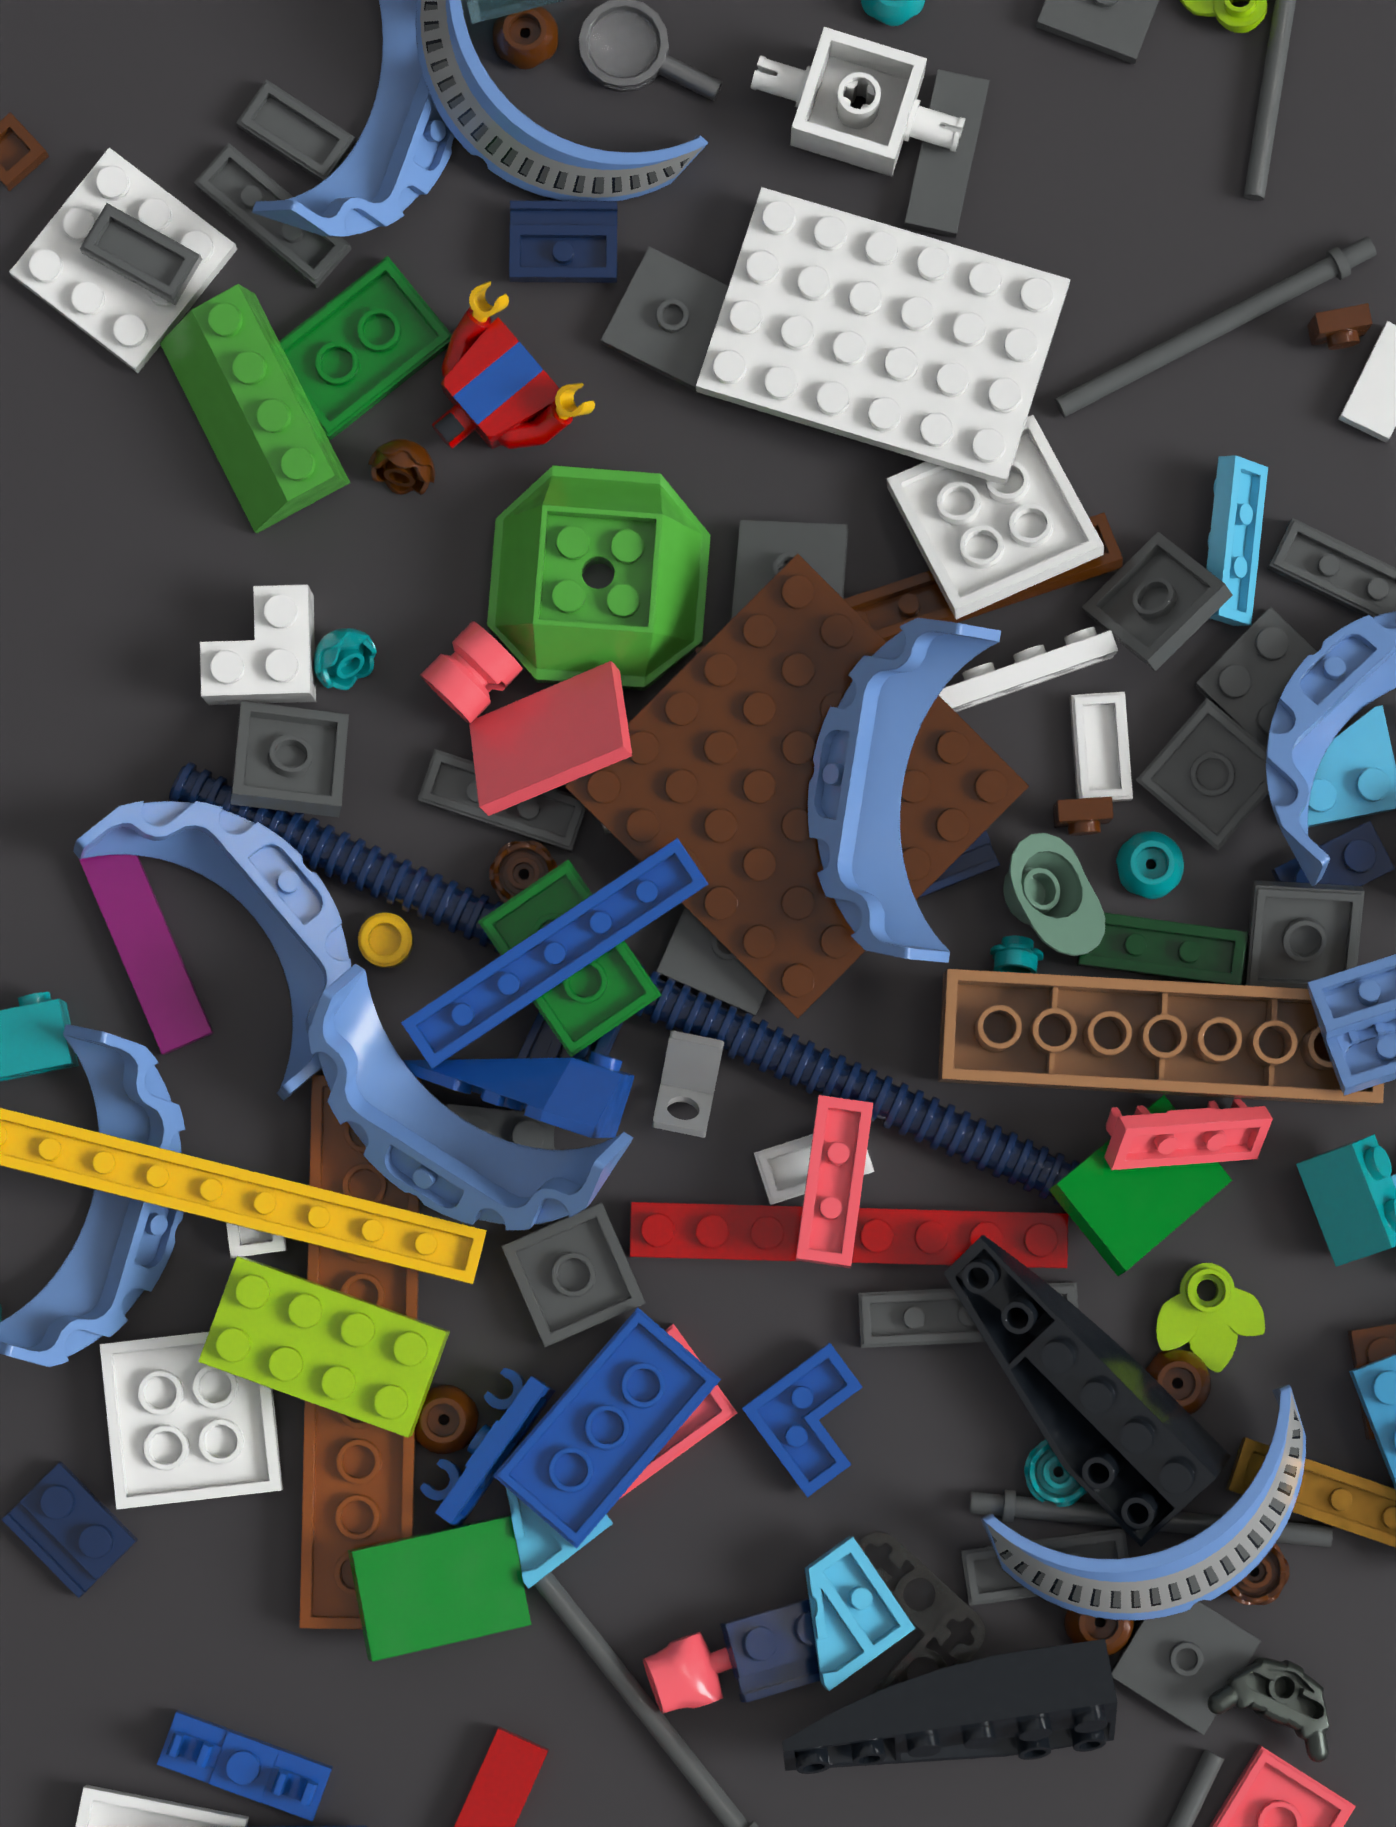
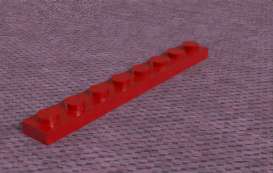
M631 1202L630 1257L796 1261L803 1207ZM859 1208L852 1263L952 1265L978 1238L985 1235L1026 1267L1067 1268L1068 1214Z

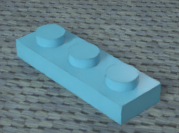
M1236 455L1218 456L1206 568L1226 584L1233 596L1210 619L1232 626H1251L1268 467Z

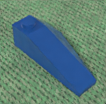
M591 1051L589 1060L582 1058L447 1059L431 1069L426 1060H403L408 1069L418 1078L467 1094H471L472 1091L481 1094L480 1098L482 1101L496 1106L518 1111L526 1109L524 1116L590 1138L616 1137L635 1077L633 1074L620 1071L622 1060Z

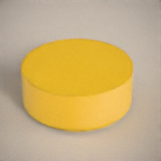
M378 913L369 917L362 924L358 934V946L364 958L371 964L381 968H392L403 963L410 955L413 947V934L408 924L401 917L392 913Z

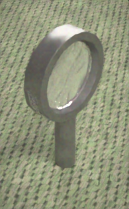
M609 0L594 8L583 22L578 39L581 63L589 77L603 88L617 92L637 91L651 84L661 75L714 101L723 82L668 55L667 28L659 14L644 2L636 0Z

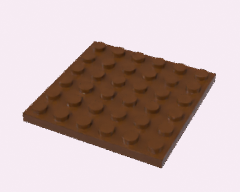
M798 553L628 723L632 756L569 782L565 786L640 862L676 838L680 840L709 884L683 901L682 904L797 1019L866 951L851 937L855 932L845 920L834 898L826 897L817 874L823 870L817 839L809 837L808 789L809 781L814 773V751L830 706L838 708L846 690L853 681L848 675L864 655L873 656L886 643ZM939 695L929 709L915 738L906 767L901 797L900 833L902 852L908 880L916 900L1029 787Z

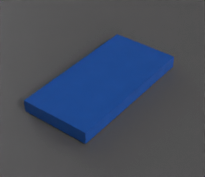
M637 1308L493 1476L577 1549L721 1379L642 1310Z

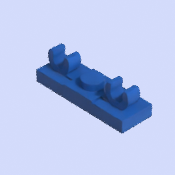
M503 1368L500 1374L512 1382L513 1393L509 1398L503 1400L488 1391L484 1395L486 1402L491 1407L506 1412L500 1420L495 1421L492 1427L485 1424L476 1433L467 1449L472 1454L465 1464L467 1468L462 1473L459 1466L454 1462L440 1459L437 1465L449 1474L450 1481L448 1486L438 1491L428 1483L423 1482L420 1489L426 1497L442 1502L435 1513L448 1523L457 1526L464 1523L495 1477L493 1475L513 1453L555 1393L553 1388L540 1379L530 1376L527 1382H525L518 1372Z
M180 1710L175 1713L157 1762L159 1766L312 1822L333 1766Z

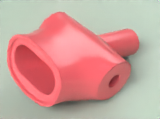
M701 1631L673 1640L659 1652L643 1658L644 1668L653 1695L662 1714L684 1708L695 1709L722 1699L723 1693L718 1674L732 1669L727 1647L711 1653Z

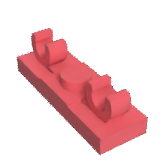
M818 1096L796 1261L851 1268L873 1103Z
M1234 1099L1231 1108L1220 1109L1214 1100L1208 1102L1207 1108L1170 1110L1166 1113L1151 1114L1146 1107L1141 1105L1136 1107L1134 1115L1122 1116L1118 1107H1112L1106 1122V1130L1111 1139L1104 1158L1111 1170L1258 1159L1273 1118L1266 1106L1247 1107L1241 1099Z

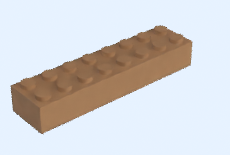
M947 969L943 973L938 1082L1360 1106L1383 1104L1384 1083L1345 1096L1343 1095L1318 1025L1308 989Z

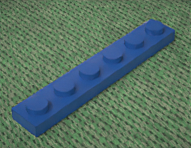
M676 838L401 1023L431 1069H433L709 884L680 840Z

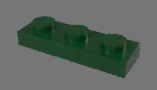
M1104 913L1105 934L1099 946L1088 954L1078 955L1077 966L1212 984L1241 985L1248 932Z

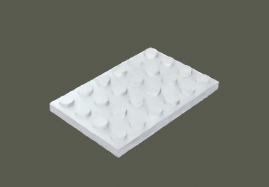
M761 187L696 384V392L1006 486L1067 295L1070 279Z

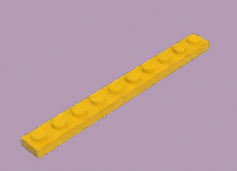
M0 1108V1166L471 1285L474 1283L487 1230Z

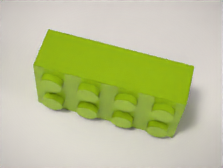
M237 1256L198 1362L409 1438L415 1430L450 1331L255 1260Z

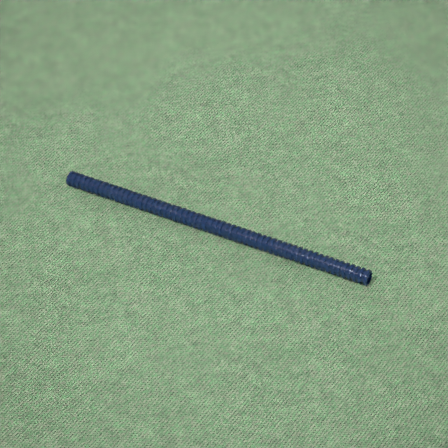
M189 762L186 766L184 765L179 771L169 794L170 801L209 803L221 806L223 810L237 814L254 823L259 822L296 849L302 855L303 861L309 862L311 870L316 871L319 867L325 869V876L332 878L336 874L340 876L339 881L342 884L347 885L350 881L356 883V890L362 892L367 888L371 890V897L378 899L382 895L387 897L386 903L391 906L396 902L402 904V911L408 913L411 909L418 911L417 917L422 920L429 916L433 918L432 923L438 927L442 923L449 925L448 931L451 933H456L457 930L464 932L463 937L469 941L473 937L480 939L479 945L482 947H486L488 944L493 945L478 921L504 904L503 902L498 901L494 905L489 902L490 897L482 894L480 898L474 896V889L470 887L463 891L458 888L459 883L451 880L449 884L443 882V875L439 873L432 877L427 874L428 869L423 866L416 870L412 868V861L407 859L403 863L396 861V854L390 852L385 856L381 854V847L376 845L372 849L365 847V840L359 838L354 842L350 840V833L344 831L341 835L336 834L334 826L328 824L323 828L319 826L320 821L314 817L310 821L305 820L304 813L295 812L292 814L289 811L231 805L232 786L227 785V778L219 776L216 780L212 778V772L204 769L202 772L196 771L197 765ZM495 947L494 951H495L496 953L500 954V953L498 952V950L496 949V947ZM652 971L651 975L648 974L662 996L634 1015L641 1017L643 1013L651 1016L649 1020L651 1023L657 1024L658 1020L666 1023L665 1029L669 1031L676 1027L682 1030L681 1032L722 1040L724 1041L723 1049L728 1051L727 1057L734 1059L738 1055L744 1058L743 1064L750 1066L751 1062L760 1065L758 1071L765 1073L769 1069L775 1072L774 1078L781 1080L782 1076L791 1079L789 1085L796 1087L800 1083L806 1086L805 1092L809 1094L816 1090L822 1093V1096L873 1103L871 1122L878 1118L884 1121L883 1127L890 1129L892 1125L898 1127V1134L902 1136L909 1132L915 1135L914 1141L921 1143L923 1139L929 1141V1148L933 1150L940 1146L946 1149L945 1155L949 1157L956 1153L961 1156L960 1161L962 1163L968 1164L971 1160L977 1163L976 1169L983 1171L985 1167L993 1170V1177L999 1178L1002 1174L1008 1177L1007 1183L1015 1185L1018 1181L1024 1184L1023 1190L1030 1192L1032 1189L1038 1190V1196L1042 1199H1046L1048 1195L1055 1198L1049 1189L1080 1164L1077 1160H1073L1071 1164L1064 1161L1065 1155L1057 1153L1056 1156L1048 1154L1049 1148L1046 1146H1041L1040 1149L1033 1147L1034 1142L1030 1139H1026L1023 1143L1017 1140V1133L1003 1134L1001 1133L1002 1127L999 1125H995L992 1129L986 1126V1119L972 1120L970 1119L971 1113L966 1110L961 1115L955 1112V1106L950 1103L947 1107L939 1105L940 1099L937 1097H932L931 1101L923 1098L924 1092L919 1089L916 1093L908 1091L909 1085L902 1082L900 1086L892 1084L893 1078L888 1075L883 1080L876 1076L877 1070L871 1068L869 1072L861 1070L862 1064L857 1061L852 1066L845 1062L846 1057L841 1054L838 1058L830 1056L831 1050L828 1048H823L822 1052L814 1049L815 1043L810 1040L807 1044H803L798 1041L800 1036L793 1033L791 1038L783 1035L784 1029L779 1026L774 1031L767 1027L768 1021L762 1019L760 1024L752 1021L753 1015L748 1012L743 1017L736 1013L737 1007L731 1005L729 1010L721 1007L722 1001L717 998L712 1003L705 999L706 994L701 991L698 995L690 993L691 987L688 985H684L682 989L674 986L675 980L670 977L667 981L659 979V972ZM1055 1199L1054 1204L1061 1206L1059 1202Z

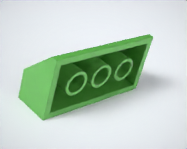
M240 284L231 287L193 308L160 342L255 533L263 531L350 483L255 293Z

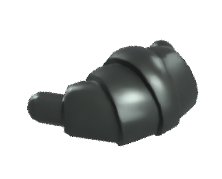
M1258 1657L1251 1665L1227 1680L1224 1687L1211 1694L1208 1698V1709L1216 1715L1223 1714L1233 1707H1248L1254 1710L1259 1717L1267 1721L1294 1729L1296 1735L1305 1740L1308 1757L1314 1762H1322L1329 1755L1326 1731L1329 1730L1330 1723L1322 1694L1324 1688L1304 1673V1668L1291 1661L1284 1660L1280 1662L1270 1658Z

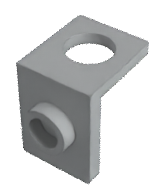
M678 1031L670 1032L652 1121L653 1128L702 1138L706 1136L724 1041ZM676 1102L688 1103L697 1110L698 1115L689 1120L678 1119L668 1112L667 1107Z

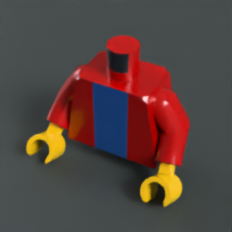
M491 281L485 282L471 291L469 296L471 307L468 308L454 330L441 367L444 378L441 383L443 393L454 406L436 420L432 427L451 449L474 430L491 449L500 445L508 449L544 445L572 422L573 417L592 413L595 409L594 401H587L577 407L574 402V394L584 386L583 383L567 384L559 388L499 317L491 323L490 316L504 310L508 306L509 297L507 294H504L495 301L494 306L490 305L486 301L485 292L490 287Z

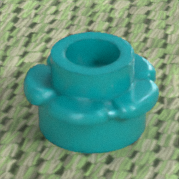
M1012 935L1003 937L1001 944L995 945L990 949V955H993L992 958L994 959L993 971L1037 974L1038 961L1043 960L1044 957L1041 950L1034 948V941L1024 936Z

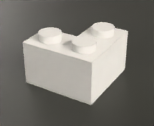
M308 585L253 586L255 640L200 642L201 697L208 705L240 704L241 701L255 703L316 702V675L313 666L315 654L314 595Z

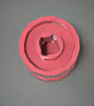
M472 621L452 641L454 653L451 656L440 654L420 674L425 683L469 724L491 704L489 692L492 689L503 691L523 671L517 660L475 621Z

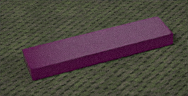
M104 855L79 859L161 1054L166 1055L214 1034L139 856Z

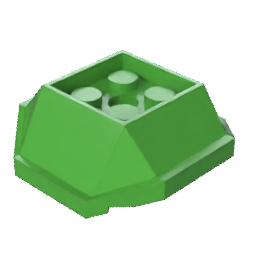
M553 465L495 520L487 627L538 683L557 684L612 661L620 670L623 689L645 691L682 659L694 652L695 648L702 645L711 535L660 473ZM594 564H603L613 571L614 578L608 586L596 589L584 582L583 575L585 571Z

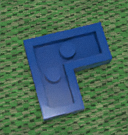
M830 1342L742 1407L743 1411L807 1498L851 1466L849 1460L819 1420L863 1388Z

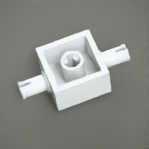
M827 27L823 28L812 65L807 66L806 70L776 62L761 55L757 63L758 69L755 70L751 83L752 90H760L796 101L795 107L798 109L791 127V146L891 177L903 141L908 142L909 138L912 137L956 152L959 137H961L966 118H958L920 106L921 100H918L917 97L924 78L927 58ZM856 96L866 98V102L861 109L850 106L855 101Z

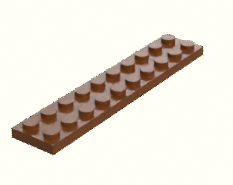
M314 1075L312 1077L309 1186L420 1213V1199L416 1195L400 1190L363 1156L366 1146L355 1134L348 1122L340 1125L327 1102L331 1091L325 1076ZM416 1077L423 1085V1079ZM308 1244L307 1280L418 1319L419 1271ZM305 1401L300 1628L362 1629L348 1550L414 1536L415 1430L413 1435L407 1438Z

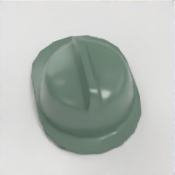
M1048 833L1031 834L1020 841L1011 854L1009 870L1004 878L1003 885L1005 903L1010 912L1022 923L1031 925L1042 942L1056 952L1070 956L1088 954L1099 946L1105 934V915L1100 901L1074 851L1062 839Z

